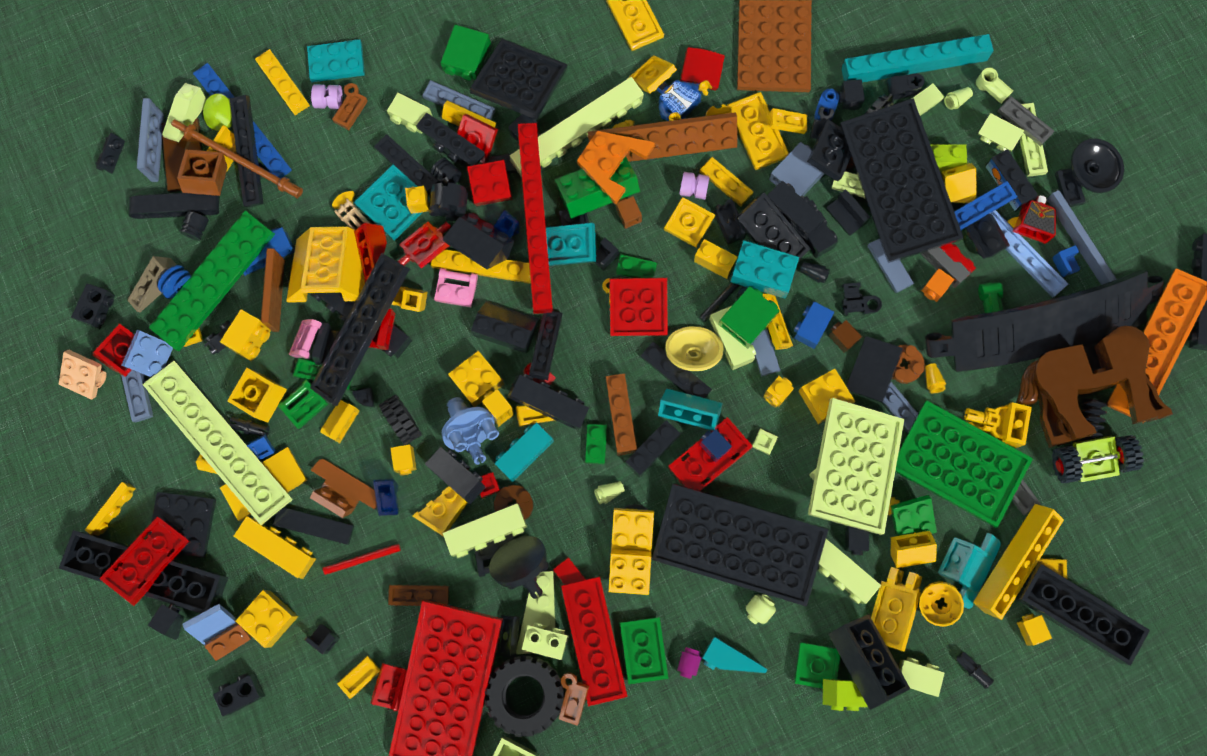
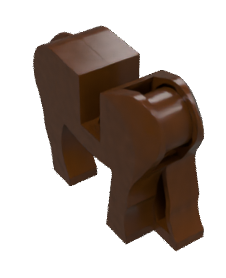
M1133 326L1118 327L1094 346L1101 369L1093 371L1094 373H1092L1083 344L1045 353L1025 370L1021 379L1020 393L1016 401L1017 404L1027 406L1039 400V420L1049 448L1096 434L1095 427L1081 413L1077 397L1078 395L1099 392L1117 384H1120L1127 394L1132 425L1166 418L1173 414L1171 408L1166 406L1159 398L1156 388L1146 376V365L1150 348L1149 340L1141 330ZM1063 424L1066 426L1068 433L1064 429Z

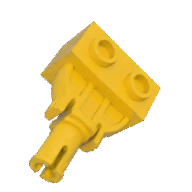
M1012 402L995 409L988 407L984 412L966 408L964 414H967V416L964 415V420L980 423L983 426L982 430L988 431L991 436L1013 448H1018L1026 444L1032 407Z

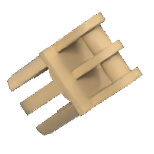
M348 198L344 205H340L341 208L334 211L348 227L354 230L356 228L350 222L351 220L358 228L362 225L356 216L364 223L370 224Z

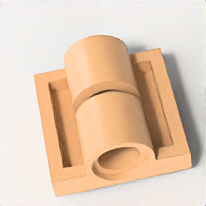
M67 350L63 353L59 385L92 400L97 396L98 388L104 384L106 372L101 370V364L71 350Z

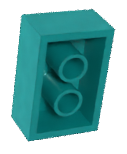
M743 240L731 283L744 287L751 286L753 289L757 288L761 292L786 299L799 257Z

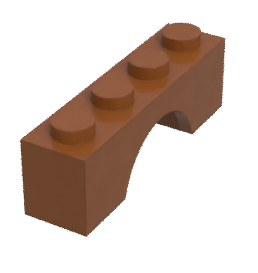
M625 374L606 376L617 456L635 453L637 448Z

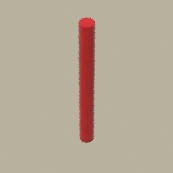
M398 543L323 567V572L327 575L399 552L401 548Z

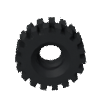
M396 394L379 404L386 420L404 445L409 444L422 435L411 414Z

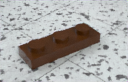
M389 585L388 605L421 606L423 600L449 605L450 586Z

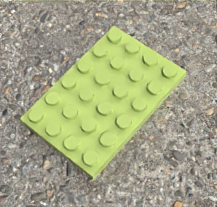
M835 398L830 399L808 515L872 533L884 534L904 419Z

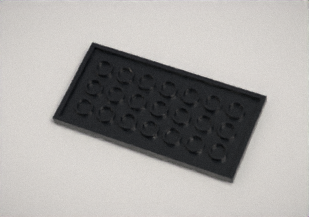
M914 98L840 123L888 263L963 240L960 226Z
M673 483L652 560L807 607L829 529Z

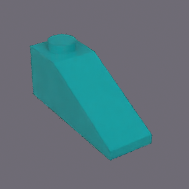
M715 637L712 638L701 657L705 660L704 665L712 670L715 667L722 670L766 673L768 670Z

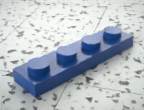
M1008 181L955 211L961 230L1017 198Z

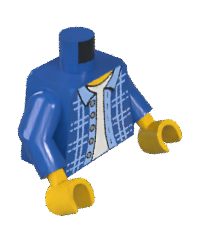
M675 80L670 86L665 82L660 84L656 90L662 94L659 97L658 106L661 118L665 121L685 119L700 103V93L707 96V89H712L709 81H703L698 84Z

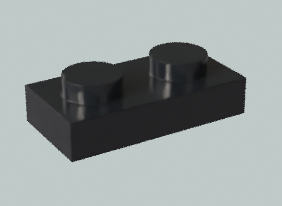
M1072 169L1057 171L1055 173L1057 184L1070 207L1083 205L1086 202L1081 185L1072 173Z
M501 615L503 620L499 633L497 656L514 658L516 657L520 617Z

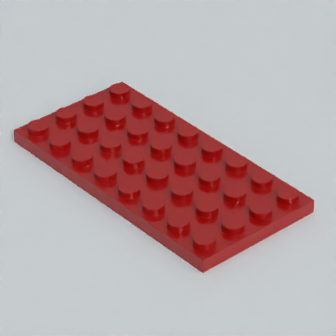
M428 600L422 601L389 756H473L486 697L485 691L489 684L488 681L491 675L503 618Z

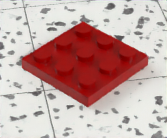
M610 278L611 336L668 335L667 278Z

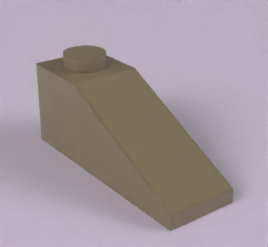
M153 256L127 300L137 312L144 310L162 294L157 286L159 279L168 269L177 265L171 258Z

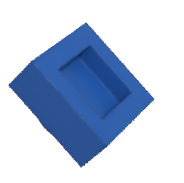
M266 435L247 444V447L259 460L275 452Z

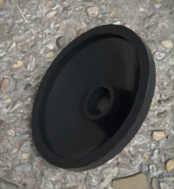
M1096 138L1088 139L1080 143L1072 153V173L1077 182L1085 189L1094 193H1106L1115 189L1121 183L1124 176V162L1118 150L1109 142Z

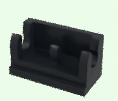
M732 198L727 200L723 206L718 204L715 211H713L727 245L744 239L746 236V231L735 219L739 213Z

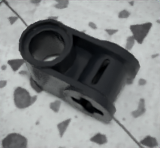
M914 73L887 79L889 95H893V100L916 96L924 85V77L921 74Z

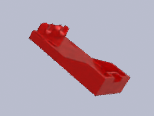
M728 417L719 423L715 429L719 431L732 447L716 463L700 446V443L703 441L700 439L668 466L682 486L701 491L752 449L751 443ZM688 453L689 457L685 461H682L681 458H683ZM736 453L739 454L736 459H731ZM707 477L710 479L705 485L701 484Z
M157 516L99 579L131 605L135 606L148 592L160 573L186 546L189 540ZM151 531L152 533L148 535V538L146 540H144L146 535Z

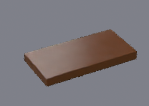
M267 249L261 322L272 332H279L285 260L275 249Z

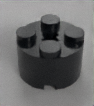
M442 183L432 185L429 215L445 217L447 221H456L457 217L465 215L467 213L468 191L466 192V188L454 183H448V186H442Z

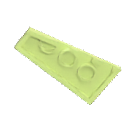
M553 571L540 572L536 577L543 593L539 597L538 593L535 592L538 597L537 599H533L530 593L528 595L516 654L533 653L522 650L528 625L533 626L535 622L545 625V629L552 631L553 627L555 628Z

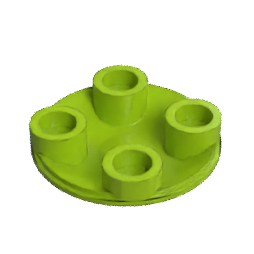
M223 94L211 95L204 104L203 117L211 129L220 131L223 125L227 128L232 126L230 98Z

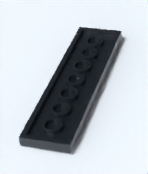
M381 253L310 387L314 392L338 406L410 270V268Z

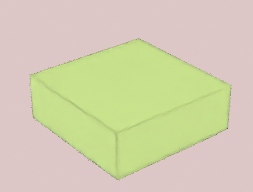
M759 429L752 446L770 455L778 437Z

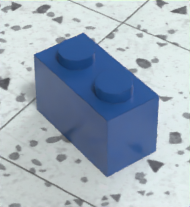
M813 302L811 307L807 305L802 314L805 316V319L802 323L798 322L794 329V332H796L794 339L815 349L834 311L816 302Z

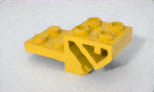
M614 508L609 592L649 595L653 510Z

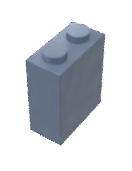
M800 142L773 170L769 180L776 186L783 180L786 184H791L799 196H804L825 173L807 162L812 149Z

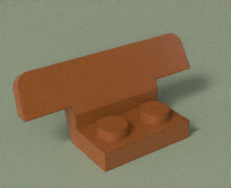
M320 459L311 469L312 472L326 481L322 488L312 492L310 498L343 518L351 514L359 501L373 509L377 508L381 500L379 492L325 459Z

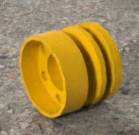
M937 581L930 583L923 589L919 607L922 615L928 622L935 626L945 627L953 625L960 619L963 613L964 602L955 586L948 582ZM944 598V602L947 605L939 608L935 601Z

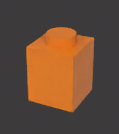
M938 269L921 291L928 299L937 302L955 279L941 269Z

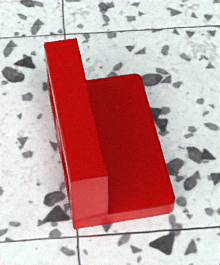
M389 308L369 348L388 350L395 319V312Z

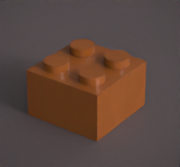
M185 150L177 177L182 193L220 196L228 168L223 152Z

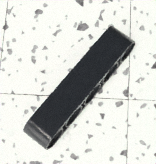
M192 193L129 197L128 216L135 219L185 217L187 211L195 212L202 216L219 214L220 196Z

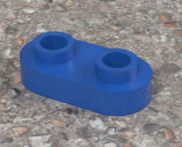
M834 89L823 91L814 114L815 119H820L818 114L820 107H824V112L827 114L829 109H833L835 113L839 101L837 91Z

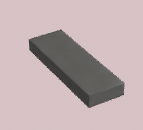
M1012 96L997 111L1014 126L1024 130L1023 133L1040 147L1054 133V130Z

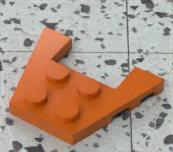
M597 131L578 158L577 163L600 186V189L611 198V201L617 204L625 192V187L610 180V178L629 151L646 160L654 149L655 143Z

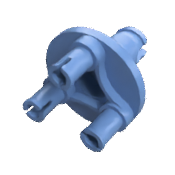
M460 397L452 398L447 403L451 418L442 429V439L448 448L456 452L466 450L470 453L475 464H480L478 458L483 463L486 457L480 448V443L487 438L493 440L499 435L494 426V418L485 408H468Z

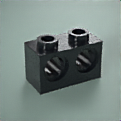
M87 283L71 318L100 329L106 321L109 308L114 303L115 295L105 289Z
M243 674L236 678L237 682L230 685L229 682L218 687L219 691L214 693L213 696L222 717L231 715L265 697L256 674ZM247 683L251 686V692L249 694H247L244 690V687ZM228 693L233 697L231 703H228L226 700Z

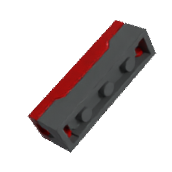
M950 243L920 253L936 270L941 269L955 279L951 284L954 288L976 269L972 260L965 257L955 244Z

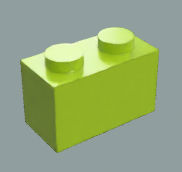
M823 679V705L831 706V710L844 711V707H846V710L859 711V707H868L853 680Z

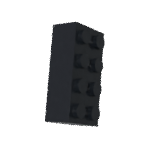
M869 614L829 633L833 644L870 710L911 689Z

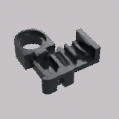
M861 282L842 285L845 298L842 300L844 316L854 312H863V315L874 314L881 309L882 301L879 297H862V294H859ZM869 300L877 302L876 310L868 308L867 303Z

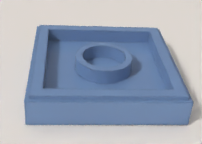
M218 604L184 622L183 627L185 631L205 645V642L236 624L237 619Z

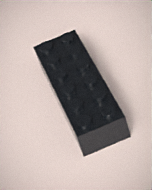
M1036 564L1015 598L1120 664L1131 666L1150 632L1148 628L1042 564Z

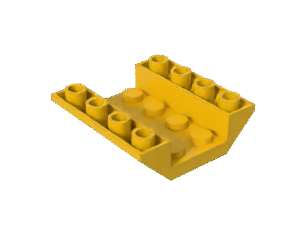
M310 227L296 239L287 302H306L308 293L341 292L344 301L357 300L366 282L354 229L350 227Z

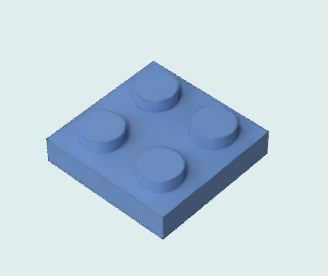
M137 330L121 366L152 378L165 368L173 348L165 341Z

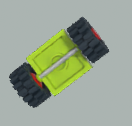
M1133 435L1117 438L1106 436L1073 442V446L1053 450V470L1055 469V475L1058 476L1057 479L1063 484L1120 475L1119 470L1125 473L1140 470L1143 467V452L1140 450L1142 447L1138 445L1139 441Z

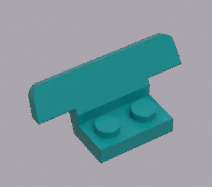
M990 533L986 534L980 548L975 544L954 537L938 571L940 575L963 585L960 594L964 602V608L967 609L973 607V602L979 594L1001 546L1000 540Z

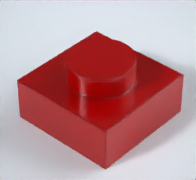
M493 472L482 476L483 480L481 482L486 488L480 493L481 498L500 491Z

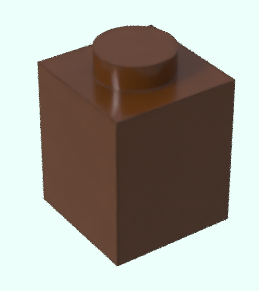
M847 320L842 324L840 322L836 323L831 328L832 333L829 335L844 353L862 337Z

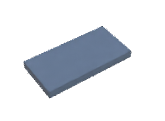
M143 98L137 169L151 182H158L162 148L161 123H164V114L149 98Z

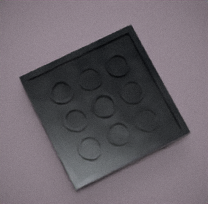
M501 39L470 87V93L537 120L566 72L567 64Z

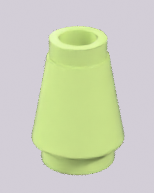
M969 87L949 92L944 98V103L950 110L958 109L973 96V92Z
M621 481L600 485L594 490L599 504H607L625 492Z

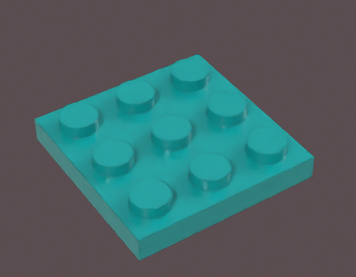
M392 165L354 202L376 225H382L384 232L394 241L423 213H410L407 207L405 188L418 186L395 165Z

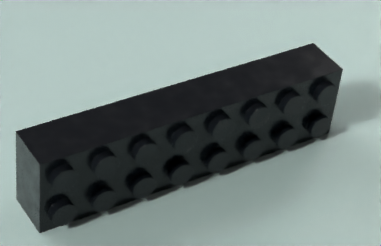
M73 530L58 569L102 582L99 578L129 546L90 535L86 532ZM172 560L144 596L203 613L220 603L228 577Z

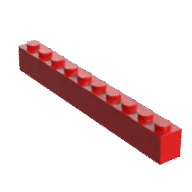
M537 123L518 124L533 314L552 313Z

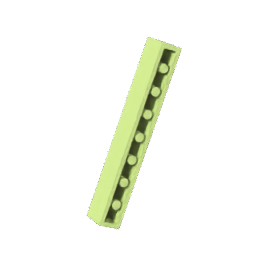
M632 77L628 78L538 137L540 166H548L553 158L557 156L559 158L566 154L567 149L573 146L575 148L580 145L582 140L588 136L589 131H597L601 127L606 128L616 117L621 118L630 108L633 107L635 109L641 105L644 94ZM517 150L510 155V161L522 177L520 151Z

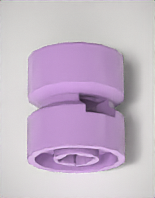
M314 84L311 91L313 107L325 109L328 106L330 109H339L343 103L341 86L328 85L326 87L324 84Z
M684 172L680 195L690 197L694 194L695 198L705 200L710 176L699 174L695 177L694 173Z

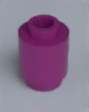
M685 647L677 671L681 672L680 676L692 679V675L697 676L701 662L700 651Z

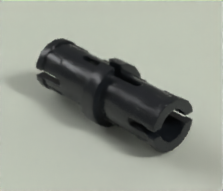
M233 416L229 421L237 424L228 423L232 429L244 431V434L266 435L267 437L269 433L262 432L261 430L270 431L269 426Z

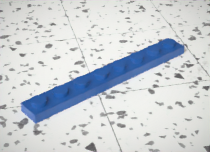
M208 63L193 73L210 96L213 94H223L227 98H234L233 94ZM253 121L257 156L272 174L279 178L284 177L292 171Z

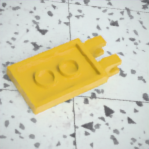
M891 567L887 581L881 582L871 619L886 646L905 652L921 596L920 589L918 588L920 587L922 576L909 572L906 584H900L904 572Z

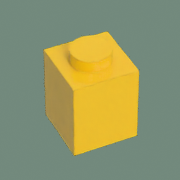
M425 187L405 188L407 207L410 213L429 212L428 193Z
M410 444L391 448L395 472L400 473V475H408L412 473L411 471L417 470L414 448Z
M1029 613L1022 616L1023 620L1017 622L1026 645L1034 646L1052 639L1042 615Z

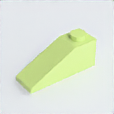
M185 83L175 95L162 133L163 137L179 142L184 136V132L173 127L171 123L176 119L189 126L195 121L207 100L200 87Z

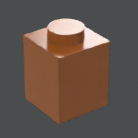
M634 196L630 198L625 197L618 201L616 210L625 229L642 222V214Z

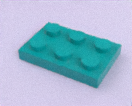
M361 40L307 46L311 82L365 76Z
M594 223L546 228L549 266L596 262Z

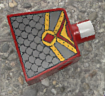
M1038 196L1035 200H1030L1021 209L1013 232L1046 244L1056 234V210L1046 205L1047 199L1044 196Z

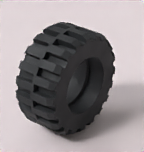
M535 656L514 657L498 666L489 678L488 688L485 691V705L488 707L489 717L493 718L494 724L498 728L501 727L505 733H511L517 737L534 736L545 731L558 717L563 705L564 691L558 672L548 662ZM520 676H530L536 679L543 688V703L539 710L531 715H519L513 712L506 701V691L509 684Z

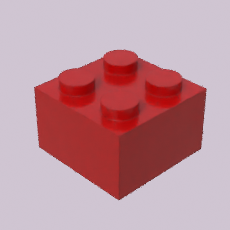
M504 160L467 167L475 206L512 200Z

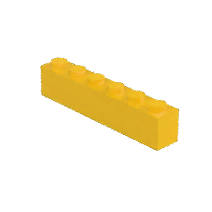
M1038 504L1033 506L973 602L984 613L1000 620L1003 619L1064 521L1054 509Z

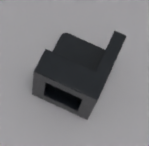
M604 238L600 242V248L596 251V262L594 263L604 271L619 256V249Z
M320 624L311 636H307L304 640L324 655L329 653L340 637L325 625Z

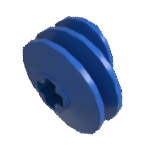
M181 265L173 266L159 279L158 290L166 298L172 299L192 275L187 270H184V267Z

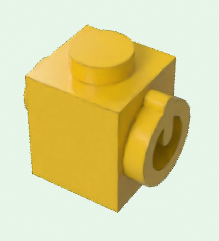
M778 376L766 390L763 397L773 407H779L794 388L787 378Z

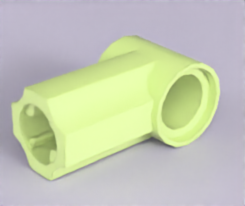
M993 68L984 69L976 79L977 88L987 91L1001 104L1013 92L1009 86L998 78V73Z

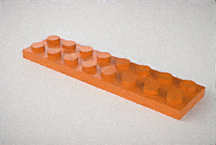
M1177 268L1173 271L1143 330L1150 344L1146 376L1156 388L1158 396L1207 300V281ZM1117 384L1107 402L1108 407L1131 417L1127 394L1122 386Z

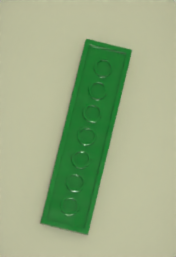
M244 211L149 328L173 349L180 351L275 234L247 211Z

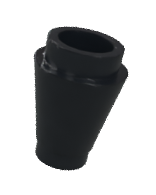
M804 262L800 272L817 283H825L830 269L824 265Z

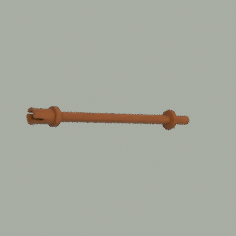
M176 119L172 121L171 125L184 132V138L189 140L193 137L210 148L223 152L226 157L276 184L281 192L285 191L296 199L302 195L303 188L293 184L288 178H279L197 132L195 125L190 124L186 126Z

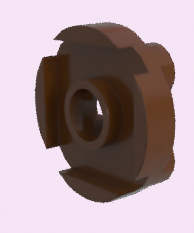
M517 485L502 488L494 500L495 512L510 507L508 506L509 502L516 500L524 519H528L532 514L534 506L530 493L525 488Z

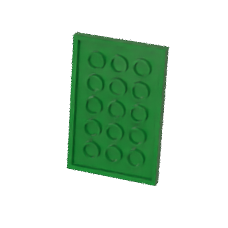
M926 400L899 449L895 472L997 528L1033 458Z

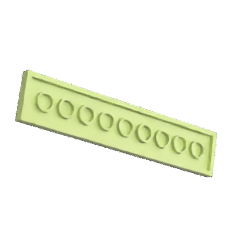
M175 361L142 384L260 525L293 500Z

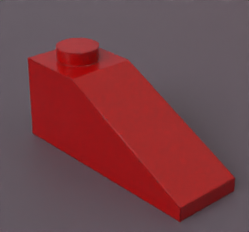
M364 223L354 231L365 282L369 278L381 253L384 254L387 241L382 225Z

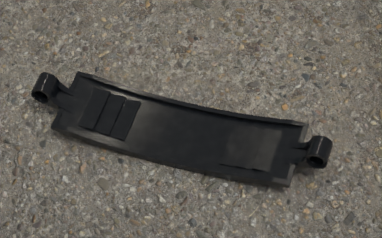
M1143 270L1084 291L1048 301L951 320L952 336H945L935 332L925 336L926 353L931 358L954 356L955 371L960 372L1041 358L1045 353L1052 350L1082 344L1086 346L1101 341L1118 327H1137L1146 323L1147 306L1160 299L1164 291V278L1161 276L1148 277V271Z

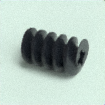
M1083 399L1084 402L1081 407L1084 410H1081V413L1095 427L1097 433L1080 439L1090 440L1103 437V434L1099 433L1098 430H1104V426L1099 425V423L1106 422V419L1100 416L1107 415V412L1102 410V408L1108 407V404L1096 399Z

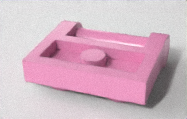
M440 268L434 300L436 302L472 308L478 274L471 273L470 275ZM449 278L470 282V285L467 287L445 283V280Z
M313 319L302 320L289 355L295 358L308 359L310 347L322 323Z

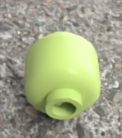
M766 594L755 595L746 606L748 619L754 624L758 622L761 624L767 623L776 612L775 602Z

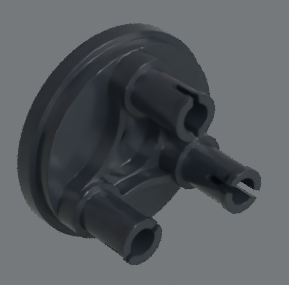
M533 536L515 538L500 547L494 554L489 565L490 575L495 582L508 587V589L523 586L528 590L533 599H537L538 597L535 592L540 597L543 590L538 585L536 577L540 572L547 570L549 567L546 561V548L540 539Z

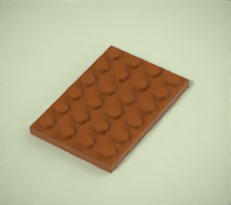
M739 0L737 90L810 92L812 0Z

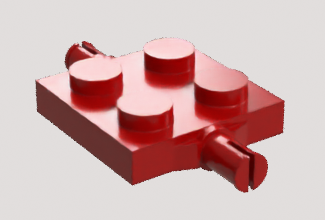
M447 221L439 228L432 226L429 222L425 223L399 244L406 255L397 262L405 265L411 260L422 269L450 246L443 241V234L451 226Z

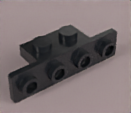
M428 113L416 125L418 130L431 138L433 148L439 153L444 152L447 154L448 159L454 163L458 162L463 165L466 162L470 166L477 165L485 155L484 151Z

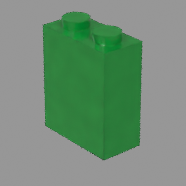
M454 25L441 60L443 71L448 75L455 74L466 80H476L481 72L491 44L489 34Z
M749 286L720 319L718 325L749 349L776 318L780 310L777 309L778 306L773 301L766 300L760 290Z

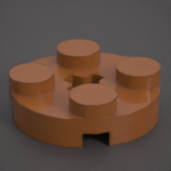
M899 345V347L903 348V352L892 380L908 384L918 379L923 373L924 359L915 346ZM902 360L908 361V369L900 366Z

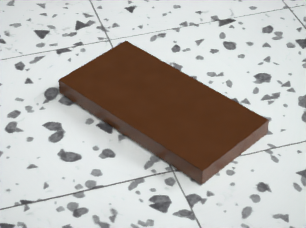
M196 118L192 124L196 126V131L201 133L200 122ZM166 122L161 123L162 133L165 128ZM183 136L179 142L163 137L167 189L170 193L182 191L177 177L185 150L202 151V142L193 137L188 140Z

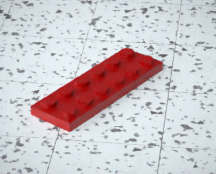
M600 577L561 586L582 682L589 685L586 697L588 706L628 697Z

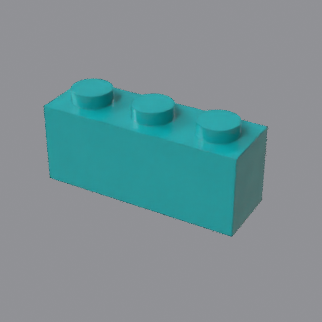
M666 389L660 401L658 416L714 431L720 418L722 403Z
M537 422L534 425L530 424L524 430L525 434L520 439L517 437L510 444L511 448L506 453L503 451L496 457L495 465L512 482L554 442L553 438Z

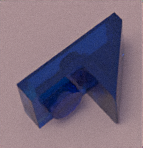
M505 210L494 225V228L506 233L511 238L519 233V221Z
M394 479L374 480L378 516L398 515L397 491L399 486Z

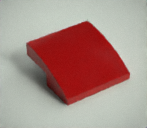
M688 47L686 49L680 82L700 84L703 81H709L712 86L711 90L716 91L719 87L725 55Z

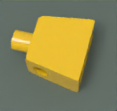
M972 163L941 172L951 202L970 203L976 199V168Z

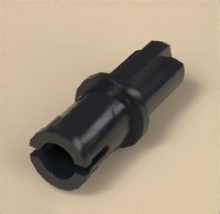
M961 652L957 656L956 661L984 689L992 685L994 679L981 668V664H977L966 652Z

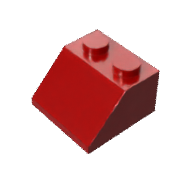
M119 324L93 352V356L110 369L126 377L131 369L121 365L134 338V334Z

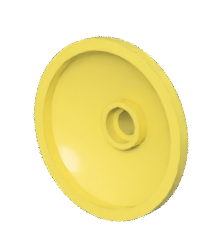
M685 327L678 329L668 337L665 351L668 359L677 367L688 371H703L714 367L721 360L723 343L714 332L708 329Z

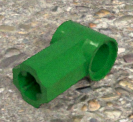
M1001 283L980 284L978 294L980 300L983 301L985 313L1002 311L1001 299L1003 288Z

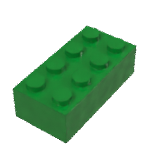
M625 156L610 180L625 187V192L620 199L640 192L637 175ZM583 169L555 179L559 195L571 219L613 203L611 198L600 189V186Z

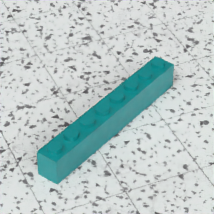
M987 34L847 58L844 60L841 70L844 81L862 79V82L984 62L989 59L994 50L990 35Z

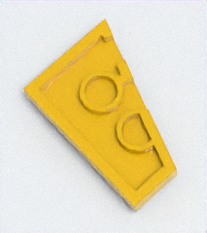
M448 486L434 501L428 502L427 506L420 512L417 511L413 517L443 536V533L449 531L467 505V502Z

